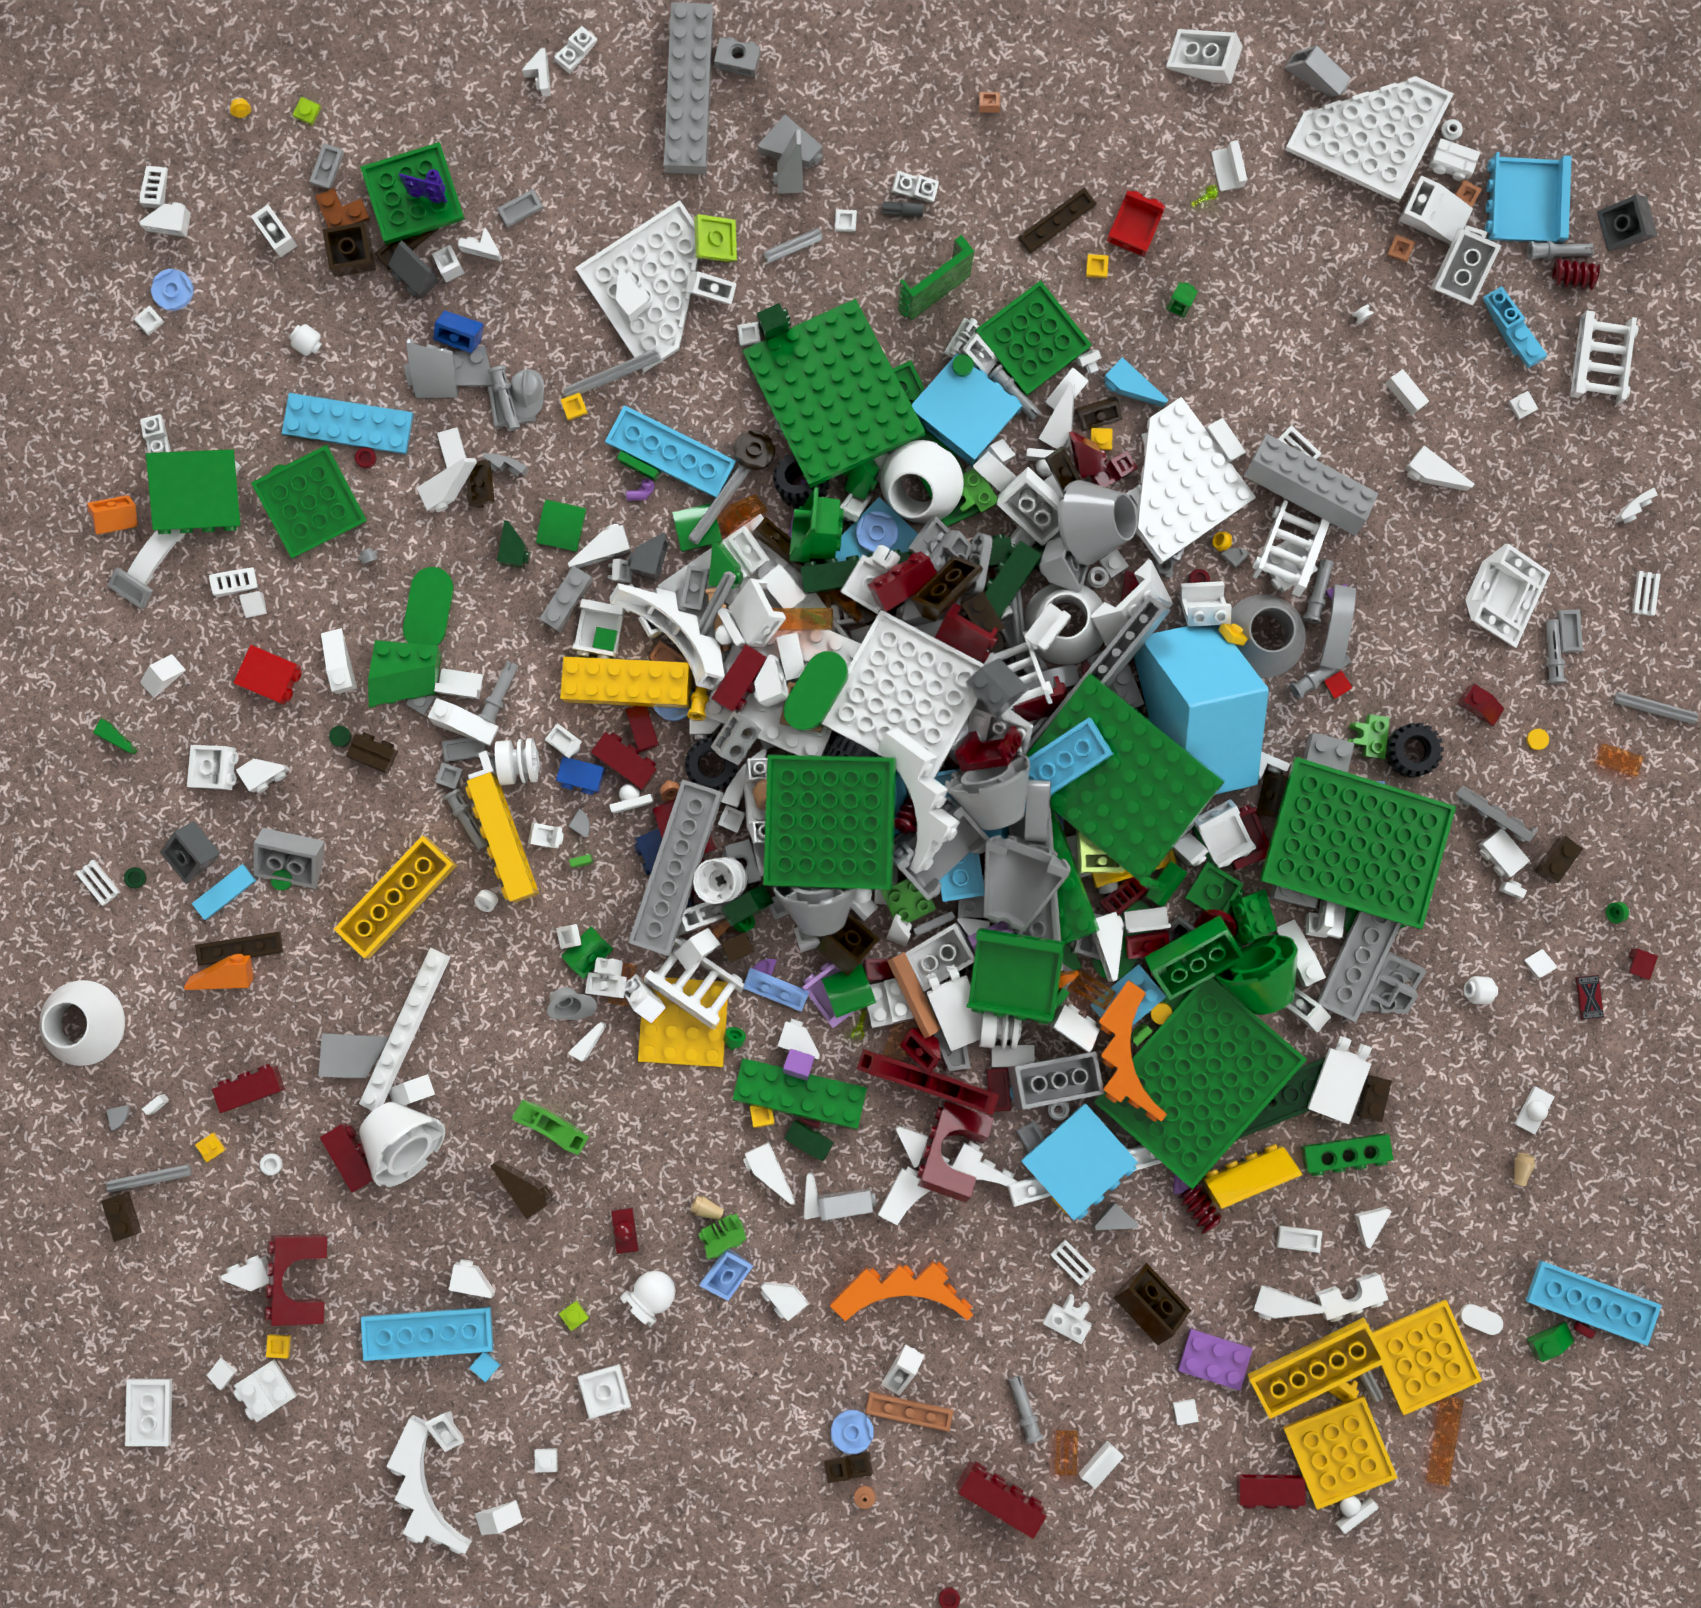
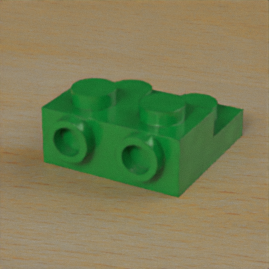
M1206 862L1186 894L1185 899L1200 907L1203 911L1216 909L1230 915L1233 910L1230 907V901L1242 896L1244 890L1241 888L1244 884L1211 863Z
M1265 889L1230 901L1242 942L1255 940L1278 930Z

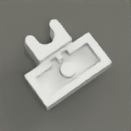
M598 957L595 963V973L588 972L585 994L624 998L627 977L621 976L623 962L617 959Z
M1070 1294L1063 1308L1054 1303L1052 1304L1043 1324L1082 1344L1091 1328V1323L1084 1320L1089 1310L1088 1302H1083L1081 1307L1075 1308L1073 1306L1074 1295Z

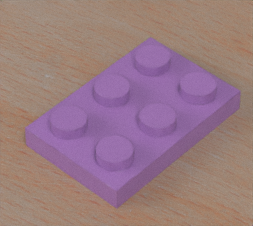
M1190 1328L1178 1371L1241 1390L1253 1349Z

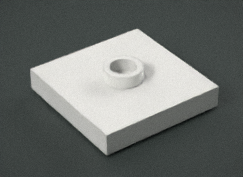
M620 1364L578 1376L589 1419L631 1407Z

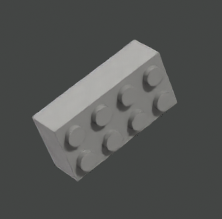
M1096 1051L1008 1067L1016 1110L1104 1094Z

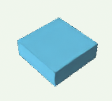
M483 1352L471 1365L470 1369L486 1382L500 1364L487 1352Z

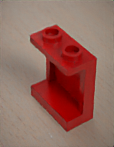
M1127 191L1106 242L1145 257L1166 206L1157 199L1143 197L1138 191Z
M250 644L234 684L285 705L286 701L289 702L293 696L294 691L291 689L294 683L298 682L301 678L302 671L300 669L302 666Z

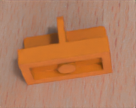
M129 495L87 503V510L93 517L96 534L133 528L138 525L136 504Z

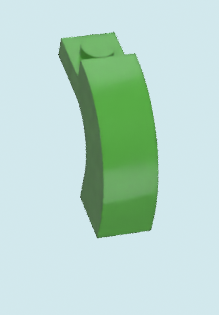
M522 1100L512 1116L514 1121L542 1133L563 1149L579 1155L589 1138L587 1134L573 1124L533 1102L530 1103Z

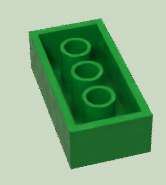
M1219 915L1149 954L1145 959L1151 973L1169 1000H1172L1244 960L1245 957L1237 941Z

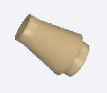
M1518 1153L1517 1157L1514 1158L1513 1183L1520 1186L1527 1185V1181L1536 1165L1534 1156Z
M696 1196L690 1212L695 1213L694 1216L720 1220L724 1211L723 1208L717 1206L704 1196Z

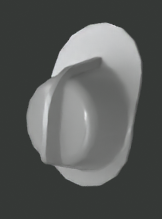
M521 370L512 378L510 393L518 417L532 418L542 409L544 380L535 370Z
M570 987L560 988L549 994L550 1003L547 1007V1013L553 1019L579 1020L593 1015L597 1009V1003L594 998L588 995L577 994Z

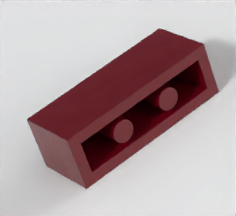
M920 551L912 554L903 563L894 565L884 575L877 576L867 586L877 606L887 612L917 593L937 572L930 557Z
M745 644L711 699L731 713L733 711L736 713L738 711L741 712L747 704L746 698L750 693L753 694L756 690L754 682L767 657Z
M605 732L591 753L644 791L658 772L655 768L656 763L647 756L645 759H642L638 756L640 751L629 744L626 747L620 743L623 739L614 732L611 734Z
M270 1064L258 1067V1072L250 1074V1071L237 1075L238 1079L230 1082V1079L218 1082V1087L211 1090L219 1113L230 1111L284 1091L285 1087L278 1067H271Z
M343 1123L319 1138L351 1193L372 1182L373 1179L362 1143L358 1144L355 1139L357 1134L351 1125L348 1126L347 1123Z
M1237 1474V1502L1247 1509H1254L1256 1505L1264 1506L1267 1509H1276L1277 1506L1299 1509V1506H1305V1479L1302 1475Z

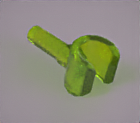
M1217 185L1206 187L1207 194L1191 202L1192 206L1194 207L1207 200L1216 199L1218 197Z
M866 1010L861 1011L857 1027L852 1030V1038L855 1031H860L862 1033L860 1040L863 1039Z

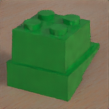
M814 488L804 506L794 509L789 561L809 562L810 559L835 558L836 551H840L844 509L840 508V500L818 497L819 488Z

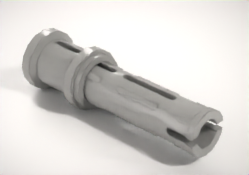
M1530 241L1527 246L1528 260H1534V258L1551 260L1554 257H1592L1594 249L1590 248L1594 246L1592 243L1554 244L1552 241H1547L1546 243Z
M1000 364L988 375V378L999 383L1010 396L1014 395L1017 397L1020 404H1022L1021 410L1033 421L1041 411L1014 384L1013 377L1010 378Z
M496 366L489 369L488 374L492 377L493 391L498 395L507 431H514L520 428V424L510 393L511 383L507 380L506 366Z
M1324 559L1320 560L1313 593L1307 599L1308 608L1306 615L1302 618L1304 621L1312 624H1321L1322 609L1326 606L1324 598L1334 565L1333 561L1327 559L1326 562H1324Z
M1546 620L1549 659L1546 662L1549 672L1547 684H1563L1567 682V679L1564 678L1563 667L1566 664L1561 656L1559 620Z
M1346 654L1342 668L1351 664V660ZM1320 667L1313 673H1306L1304 678L1298 682H1292L1290 688L1294 695L1301 700L1304 698V694L1312 689L1316 690L1322 681L1339 670Z
M506 661L491 696L486 697V705L482 713L478 715L479 717L493 724L496 723L495 718L499 709H502L504 706L502 700L519 667L518 665Z
M458 788L445 795L443 799L447 800L453 810V816L459 818L476 850L479 851L488 846L489 843L482 837L477 823L469 812L470 805L465 803L460 794L461 790Z
M1018 1375L1013 1377V1379L1009 1378L1008 1381L1021 1417L1019 1424L1023 1426L1026 1436L1025 1443L1038 1442L1044 1436L1040 1434L1037 1425L1038 1418L1031 1409L1022 1376Z

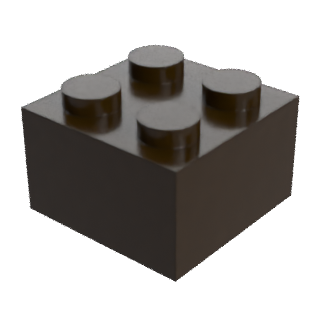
M364 222L322 229L329 270L335 277L376 270L370 232Z
M849 913L845 925L839 931L826 935L816 950L845 975L849 976L880 939Z

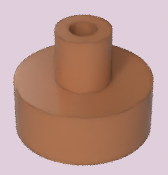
M671 780L665 781L660 788L662 800L669 802L675 799L680 785Z
M863 1485L856 1489L854 1501L858 1507L868 1509L875 1503V1492L870 1486Z

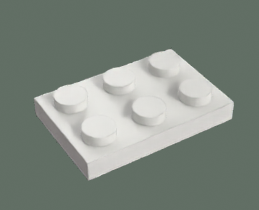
M128 1379L126 1382L125 1446L171 1445L172 1379Z

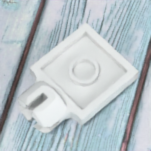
M879 545L871 557H866L862 554L842 587L841 592L878 614L881 608L877 606L867 585L873 582L874 578L884 575L894 565H897L900 556L893 550L890 551L884 545Z

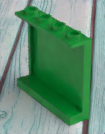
M962 234L954 241L952 259L910 289L903 279L900 280L898 311L904 318L908 317L912 321L970 277L975 251Z
M234 449L146 453L153 531H158V535L171 534V530L180 529V533H193V529L202 528V532H215L217 527H223L224 531H237L236 526H241Z
M979 928L976 933V952L969 1002L966 1008H972L971 1011L975 1013L993 1012L994 1016L1005 1017L1006 1014L1013 1015L1017 1020L1036 1019L1035 1022L1041 1024L1052 1022L1055 1017L1065 942Z

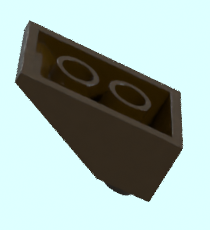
M498 1160L490 1165L526 1219L553 1201L552 1196L554 1194L547 1184L544 1186L542 1182L502 1160Z

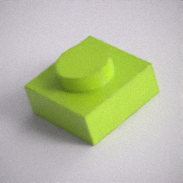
M301 97L292 115L294 118L313 126L321 106Z
M577 1300L559 1313L571 1331L589 1318Z

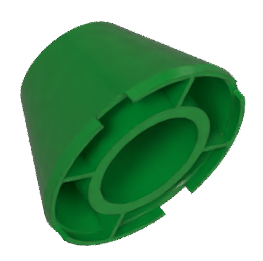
M1283 935L1263 936L1255 939L1254 943L1244 948L1239 944L1245 959L1215 975L1216 979L1254 1014L1274 1013L1285 1008L1294 999L1298 948L1290 937Z

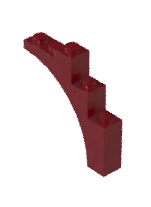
M866 1049L862 1050L856 1068L869 1075L893 1081L992 1116L999 1097L998 1094L968 1082L945 1076L935 1071L927 1074L919 1066Z

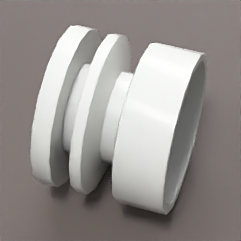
M533 738L526 739V748L523 740L518 739L517 749H514L511 740L496 741L495 765L498 781L501 786L515 784L517 774L520 775L522 783H527L528 774L532 783L538 781L540 762Z
M729 857L706 860L698 866L693 878L694 889L698 896L711 904L737 899L744 893L748 882L747 872L743 865L736 859Z
M984 1011L982 1013L983 1023L979 1047L994 1048L996 1039H1000L1002 1049L1006 1048L1007 1040H1010V1049L1016 1050L1021 1037L1022 1020L1015 1019L1013 1015L1006 1014L1005 1017L994 1016L993 1012Z

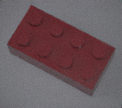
M969 1461L956 1483L958 1494L1034 1540L1047 1517L1042 1506L1043 1502L1033 1495L1030 1498L1023 1494L1024 1490L1015 1484L1009 1486L999 1474H989L986 1472L987 1468L981 1463L975 1462L973 1464Z

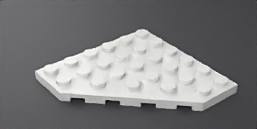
M1415 76L1405 82L1393 83L1380 87L1379 90L1370 93L1365 92L1352 96L1348 100H1339L1316 110H1307L1303 113L1285 150L1399 203L1453 93Z
M680 200L575 267L633 357H638L654 349L658 350L661 360L642 368L643 372H646L677 352L682 339L691 296L690 293L685 291L690 271H696L699 258H696L694 221ZM621 268L626 273L630 272L637 281L635 283L639 289L644 288L650 296L648 299L650 307L632 321L626 317L615 300L618 272Z
M1182 397L1150 417L1147 422L1148 433L1144 448L1145 459L1141 474L1142 485L1138 500L1136 532L1160 564L1256 498Z

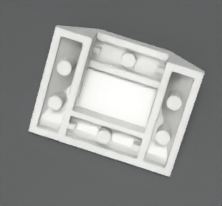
M1504 544L1482 562L1465 599L1471 620L1516 648L1550 572L1510 544Z
M1148 559L1134 573L1139 585L1116 608L1104 602L1090 616L1106 647L1149 595L1155 596L1168 608L1173 605L1151 560Z

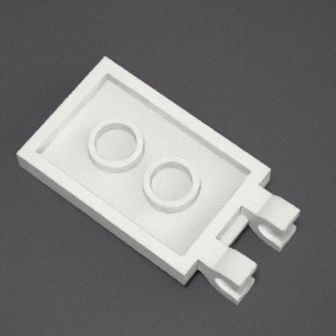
M955 964L946 967L951 980L941 985L935 972L927 975L932 990L927 992V995L951 1051L980 1040L983 1023L982 1013H975L971 1011L972 1008H966L969 1002L971 986L967 976L960 978Z
M1340 1036L1336 1050L1331 1048L1328 1050L1307 1108L1349 1124L1371 1067V1063L1365 1061L1372 1048L1360 1044L1356 1055L1347 1051L1352 1040Z

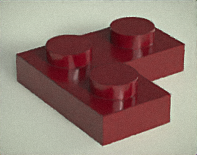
M1166 930L1125 937L1126 957L1130 960L1148 956L1169 944V933ZM1148 966V973L1153 975Z

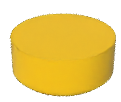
M1534 729L1527 734L1526 743L1533 750H1541L1548 745L1549 736L1543 729Z
M1160 1002L1151 1010V1017L1154 1022L1162 1025L1173 1013V1010L1169 1004Z

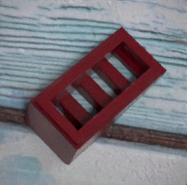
M1131 877L1120 885L1117 890L1104 898L1100 905L1108 914L1116 912L1117 916H1119L1145 897L1148 890L1135 877ZM1125 890L1132 897L1131 899L1124 893ZM1118 895L1125 902V904H1122L1120 902V900L1117 898ZM1112 900L1119 909L1116 910L1110 904V901Z

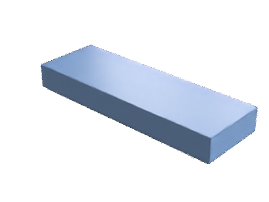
M753 968L749 969L744 982V989L801 1012L810 992Z

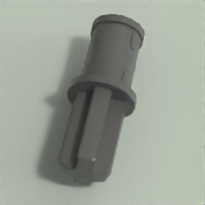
M884 201L882 213L902 215V218L904 216L923 217L924 204L905 203V201L903 203Z

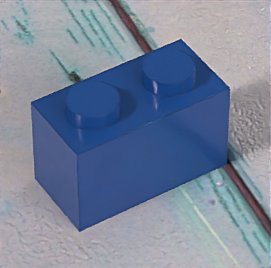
M444 310L435 322L433 340L473 353L482 340L484 324Z
M562 756L556 781L561 783L560 787L573 790V786L581 788L582 793L593 795L594 792L599 793L606 768Z

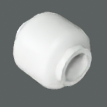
M306 324L302 326L297 325L289 337L291 346L305 356L310 355L312 352L316 354L322 345L319 342L321 338L320 333Z
M1474 976L1465 983L1464 995L1473 1004L1487 1005L1491 1004L1495 997H1497L1498 987L1492 978Z

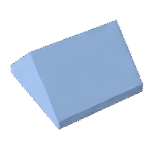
M729 1248L718 1257L701 1281L700 1286L729 1301L753 1268V1265Z

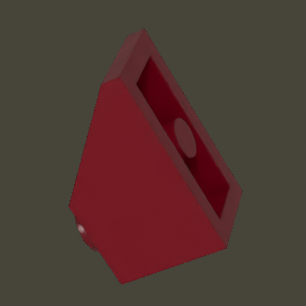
M1073 431L1069 432L1074 463L1080 477L1083 478L1105 471L1104 462H1107L1104 450H1100L1095 442Z
M1476 684L1468 686L1457 703L1492 727L1504 711L1503 706L1492 694Z
M919 1028L909 1030L899 1045L927 1074H931L941 1059L939 1040L934 1035L924 1038Z

